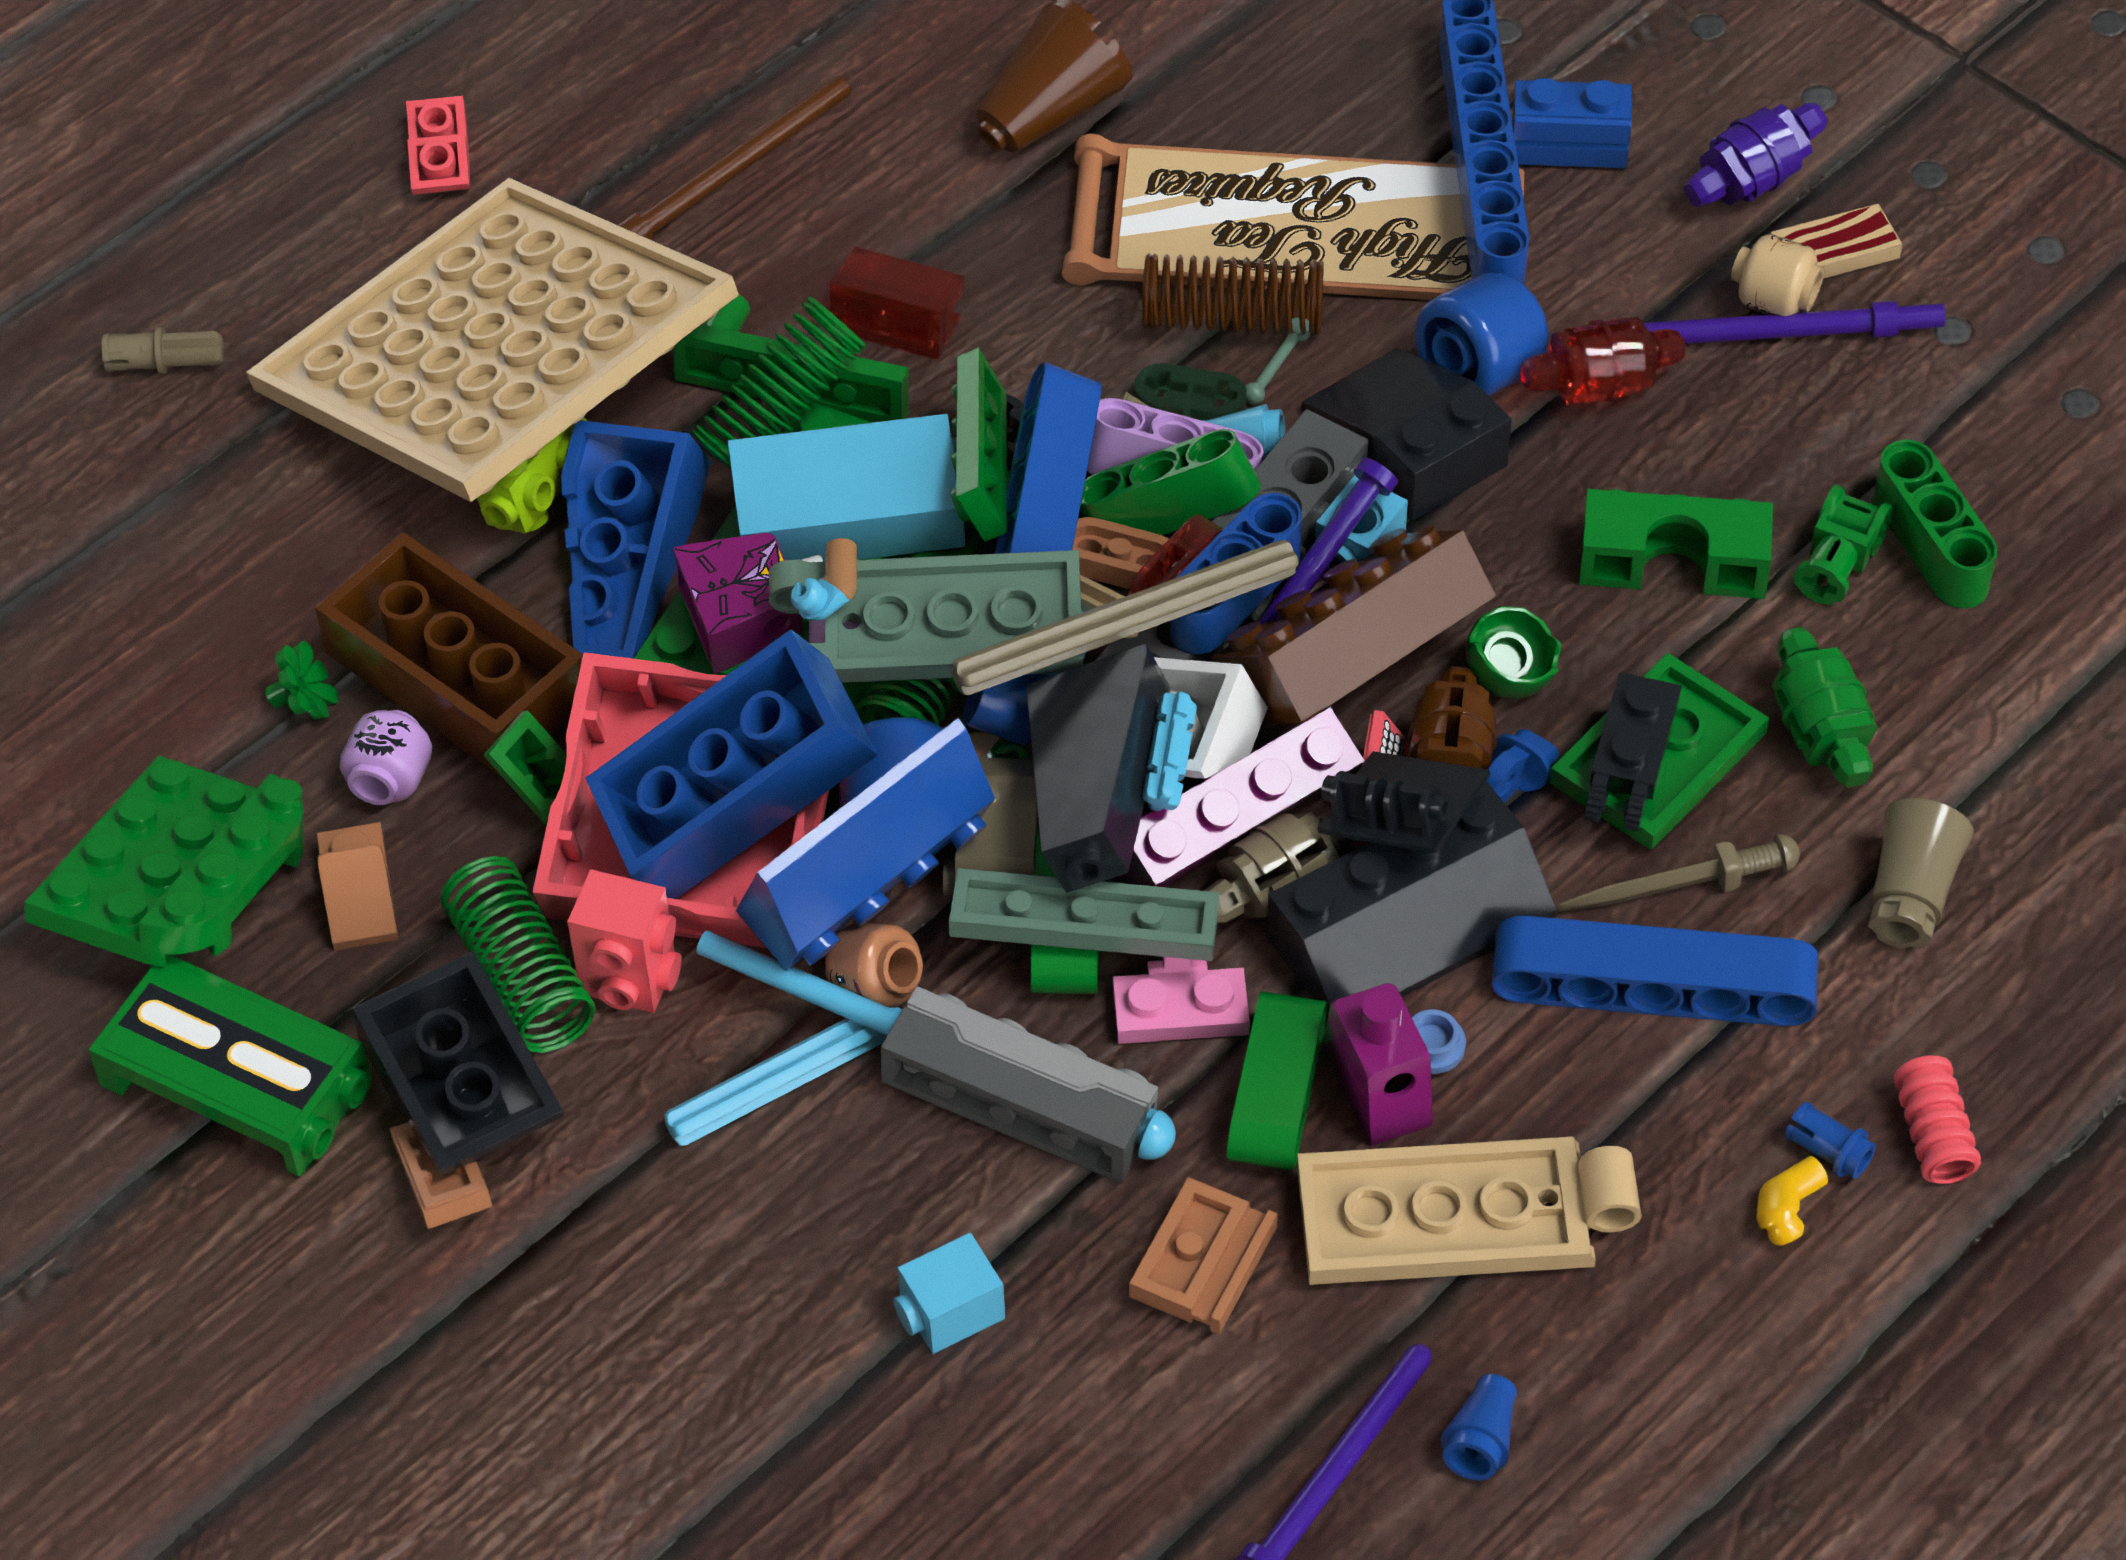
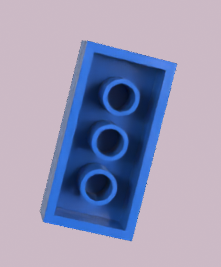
M790 629L585 779L630 876L637 881L665 887L667 898L677 899L875 758L878 753L830 659Z

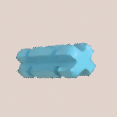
M1179 691L1176 694L1166 692L1159 699L1156 719H1159V721L1154 726L1147 770L1152 772L1146 774L1142 797L1148 802L1149 808L1155 811H1161L1162 809L1174 810L1181 801L1183 784L1179 782L1185 777L1192 732L1187 730L1193 728L1197 709L1196 704L1191 701L1190 695L1186 692Z

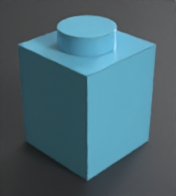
M971 1232L897 1267L900 1296L893 1299L897 1315L909 1335L921 1334L932 1354L1005 1319L1003 1283Z

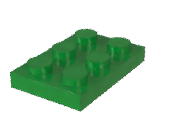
M1668 652L1643 676L1682 685L1677 713L1653 800L1648 799L1639 831L1624 828L1623 814L1626 801L1631 797L1629 794L1608 790L1606 810L1601 818L1651 851L1767 733L1769 717ZM1608 712L1551 767L1549 783L1585 807L1591 789V771Z

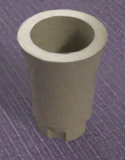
M1921 798L1901 799L1891 803L1884 812L1883 844L1877 878L1870 900L1872 913L1868 923V927L1876 933L1879 941L1900 949L1906 947L1923 948L1930 943L1934 928L1941 921L1947 895L1958 865L1974 835L1971 822L1958 810L1937 801Z

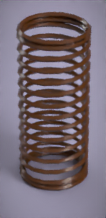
M1148 253L1145 256L1143 327L1145 329L1148 327L1153 329L1155 327L1156 330L1161 327L1165 308L1167 328L1171 330L1175 326L1178 310L1180 328L1184 331L1188 327L1192 307L1193 328L1198 331L1202 325L1205 307L1207 329L1209 331L1214 329L1218 309L1220 329L1224 332L1228 329L1232 303V323L1236 333L1241 330L1245 306L1247 331L1251 333L1254 330L1257 308L1259 307L1260 331L1264 334L1268 330L1272 302L1274 332L1278 334L1281 331L1285 305L1286 329L1289 335L1294 332L1292 329V319L1297 316L1299 299L1300 333L1302 335L1307 333L1305 326L1306 318L1309 320V334L1312 336L1315 333L1318 336L1321 333L1324 262L1322 260L1317 262L1314 259L1310 262L1305 303L1304 262L1301 259L1297 261L1291 309L1290 261L1286 258L1283 262L1278 306L1277 261L1272 258L1269 265L1264 308V262L1261 257L1258 258L1251 309L1250 260L1248 257L1243 260L1238 306L1237 259L1233 256L1229 264L1224 312L1223 258L1219 256L1216 262L1211 310L1210 258L1206 255L1203 259L1199 307L1197 308V258L1192 255L1190 257L1184 313L1182 255L1179 254L1176 261L1172 311L1170 303V256L1168 254L1164 255L1160 300L1157 311L1158 255L1156 253L1153 255Z

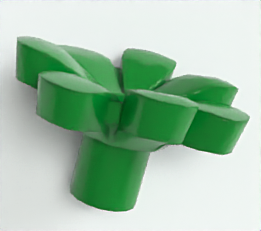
M301 641L293 648L286 645L275 654V661L281 670L278 673L279 681L267 686L266 697L274 708L278 709L289 704L290 709L297 715L309 712L314 720L325 719L329 717L328 706L337 704L339 702V695L335 687L322 683V681L328 678V671L320 660L312 663L313 649L306 641Z

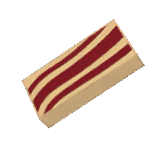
M1879 203L1770 232V234L1813 248L1817 256V265L1824 267L1823 279L1899 259L1903 245Z

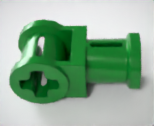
M1833 485L1824 501L1814 528L1810 551L1811 557L1808 561L1801 562L1793 575L1795 585L1807 598L1816 603L1830 605L1843 601L1849 589L1847 578L1851 571L1862 574L1870 557H1874L1881 548L1892 520L1894 506L1886 502L1880 506L1873 505L1846 495L1843 486ZM1825 576H1827L1828 584L1826 586H1823L1822 582Z

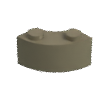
M979 758L995 799L982 816V819L987 824L986 828L959 850L956 849L955 858H944V897H953L958 868L1035 875L1036 837L1039 819L1033 758Z

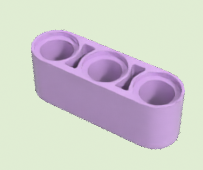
M1106 398L1101 399L1099 402L1087 472L1094 475L1105 469L1219 429H1230L1235 432L1254 470L1260 465L1264 451L1261 443L1245 432L1122 399Z

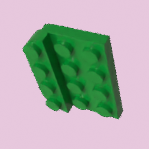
M158 755L24 902L25 922L154 966L166 967V955L192 953L208 948L213 956H217L232 944L231 923L282 864L295 868L299 865L304 853L302 788L294 780L280 778L271 773L255 788Z

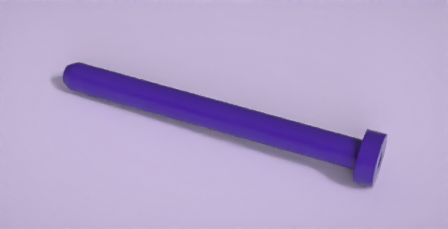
M1363 457L1353 471L1359 480L1297 566L1295 574L1290 576L1259 621L1261 625L1278 614L1275 606L1283 599L1303 590H1308L1310 593L1378 494L1389 496L1398 484V480L1393 473L1370 458Z
M1418 1343L1407 1348L1262 1543H1248L1236 1560H1285L1430 1366L1432 1353L1428 1347Z

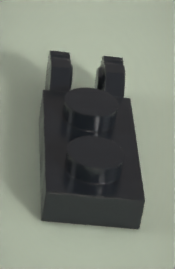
M1619 672L1591 771V789L1585 809V820L1599 822L1606 810L1608 790L1631 795L1627 799L1624 809V828L1639 831L1648 799L1653 800L1677 713L1682 685Z

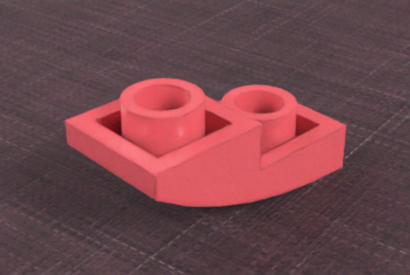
M463 96L406 101L409 133L407 143L412 195L470 189L468 134Z

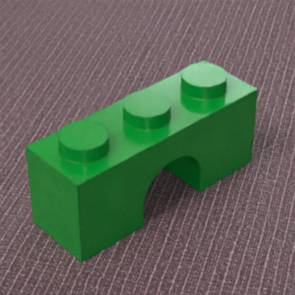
M1587 489L1579 585L1641 590L1644 566L1652 558L1662 554H1679L1693 560L1702 570L1704 579L1703 594L1765 599L1771 565L1773 503L1749 501L1746 499L1730 500L1691 497L1683 494L1664 495L1626 492L1618 489Z

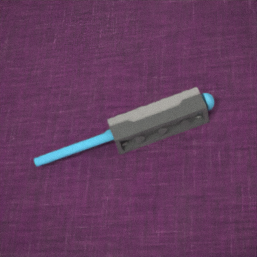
M709 930L702 934L698 942L696 953L700 956L887 1035L881 1046V1080L883 1083L1121 1184L1137 1155L1139 1158L1146 1160L1158 1159L1168 1153L1174 1144L1176 1132L1173 1121L1165 1112L1157 1110L1158 1086L1149 1083L1142 1075L1133 1070L1112 1068L1088 1058L1083 1051L1073 1045L1052 1043L1028 1033L1024 1027L1013 1020L1006 1018L995 1019L968 1008L964 1002L950 994H935L917 986L907 1002V1007H904V1009L898 1007L889 1008L793 966L786 971L776 959Z

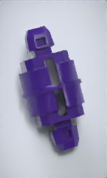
M1806 103L1793 111L1780 104L1772 110L1764 107L1746 118L1735 119L1726 131L1710 141L1709 150L1699 157L1702 169L1687 180L1683 187L1684 193L1692 205L1695 207H1705L1720 198L1731 206L1740 199L1745 202H1751L1767 191H1776L1781 187L1785 179L1802 168V159L1813 153L1810 140L1824 130L1828 123L1826 115L1816 103Z

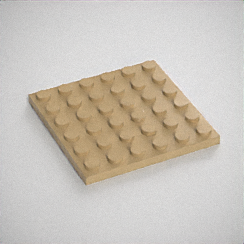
M508 178L249 369L246 374L254 391L472 502L480 495L490 491L499 480L525 460L538 454L543 446L570 425L582 420L588 411L610 394L627 385L632 377L659 356L671 351L674 345L702 323L712 319L721 308L736 298L739 293L732 275Z

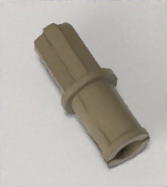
M156 327L155 332L140 334L107 333L103 334L102 359L105 362L104 368L106 372L127 369H157L159 374H166L168 367L219 365L223 362L224 357L223 338L216 331L167 333L165 327Z

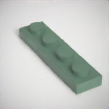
M958 868L949 917L950 937L1213 961L1220 892L1099 882L1066 893L1057 877Z

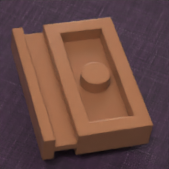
M1188 1177L1129 1283V1297L1192 1323L1193 1319L1209 1325L1211 1332L1220 1335L1277 1228L1278 1213L1268 1210L1266 1214L1250 1208L1249 1201Z

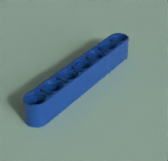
M1443 0L1439 47L1471 278L1486 272L1505 273L1525 285L1530 238L1494 1Z
M1042 361L1037 366L1026 391L1007 486V533L998 536L994 554L1069 551L1073 549L1100 402L1101 382ZM1050 673L1025 674L967 695L963 715L964 725L1025 746L1031 740L1026 684L1047 678Z

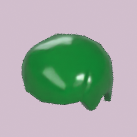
M1499 606L1479 617L1473 625L1466 643V662L1469 669L1476 676L1477 684L1496 697L1519 700L1538 693L1557 674L1562 644L1551 635V631L1544 620L1526 608Z

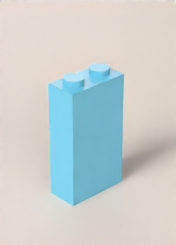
M948 414L728 440L740 536L767 532L776 537L785 560H801L819 554L823 562H825L826 544L837 538L850 539L856 543L857 560L966 547L964 522L956 512L951 498V489L956 487V473L952 464L951 454L956 452L957 439L951 438Z

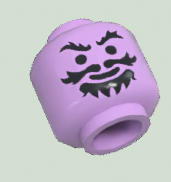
M377 710L364 714L355 724L341 753L339 768L350 791L356 797L374 805L396 803L408 799L417 789L431 760L433 745L427 732L410 714L399 710Z

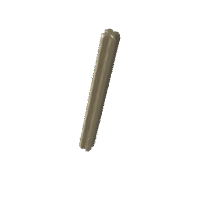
M1278 540L956 658L951 669L953 681L956 683L960 693L964 695H971L1293 576L1299 564L1297 554L1293 551L1290 542Z

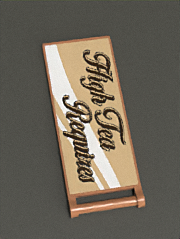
M1096 134L1083 135L1076 141L1074 159L1079 166L1071 246L1070 251L1064 256L1062 266L1063 278L1072 285L1084 286L1099 280L1143 282L1145 256L1148 253L1151 255L1156 253L1158 255V283H1161L1164 255L1168 254L1170 256V284L1175 283L1176 261L1179 254L1183 257L1184 285H1188L1190 257L1192 255L1197 258V285L1201 286L1203 259L1206 255L1210 258V286H1214L1216 262L1219 256L1223 258L1224 287L1228 285L1229 264L1233 256L1237 259V288H1241L1243 260L1246 257L1250 260L1251 289H1254L1256 263L1260 257L1264 262V290H1267L1269 265L1272 258L1277 261L1278 291H1280L1283 262L1286 258L1290 261L1291 291L1294 290L1296 264L1299 259L1304 262V292H1307L1309 266L1313 259L1317 262L1320 260L1324 262L1323 293L1432 300L1472 279L1456 164L1120 144L1111 142ZM1119 164L1110 259L1093 253L1102 168ZM1519 168L1524 199V171Z

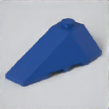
M582 420L574 424L561 475L562 495L567 500L568 529H565L566 548L571 556L572 584L569 586L573 648L582 654L586 652L634 659L649 635L676 569L673 548L686 545L697 519L711 460L689 433Z

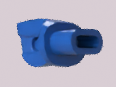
M1520 729L1514 735L1502 734L1497 738V746L1492 756V764L1488 769L1490 770V776L1486 783L1488 782L1504 803L1517 790L1528 792L1540 789L1549 780L1550 767L1559 759L1558 750L1551 742L1527 729Z

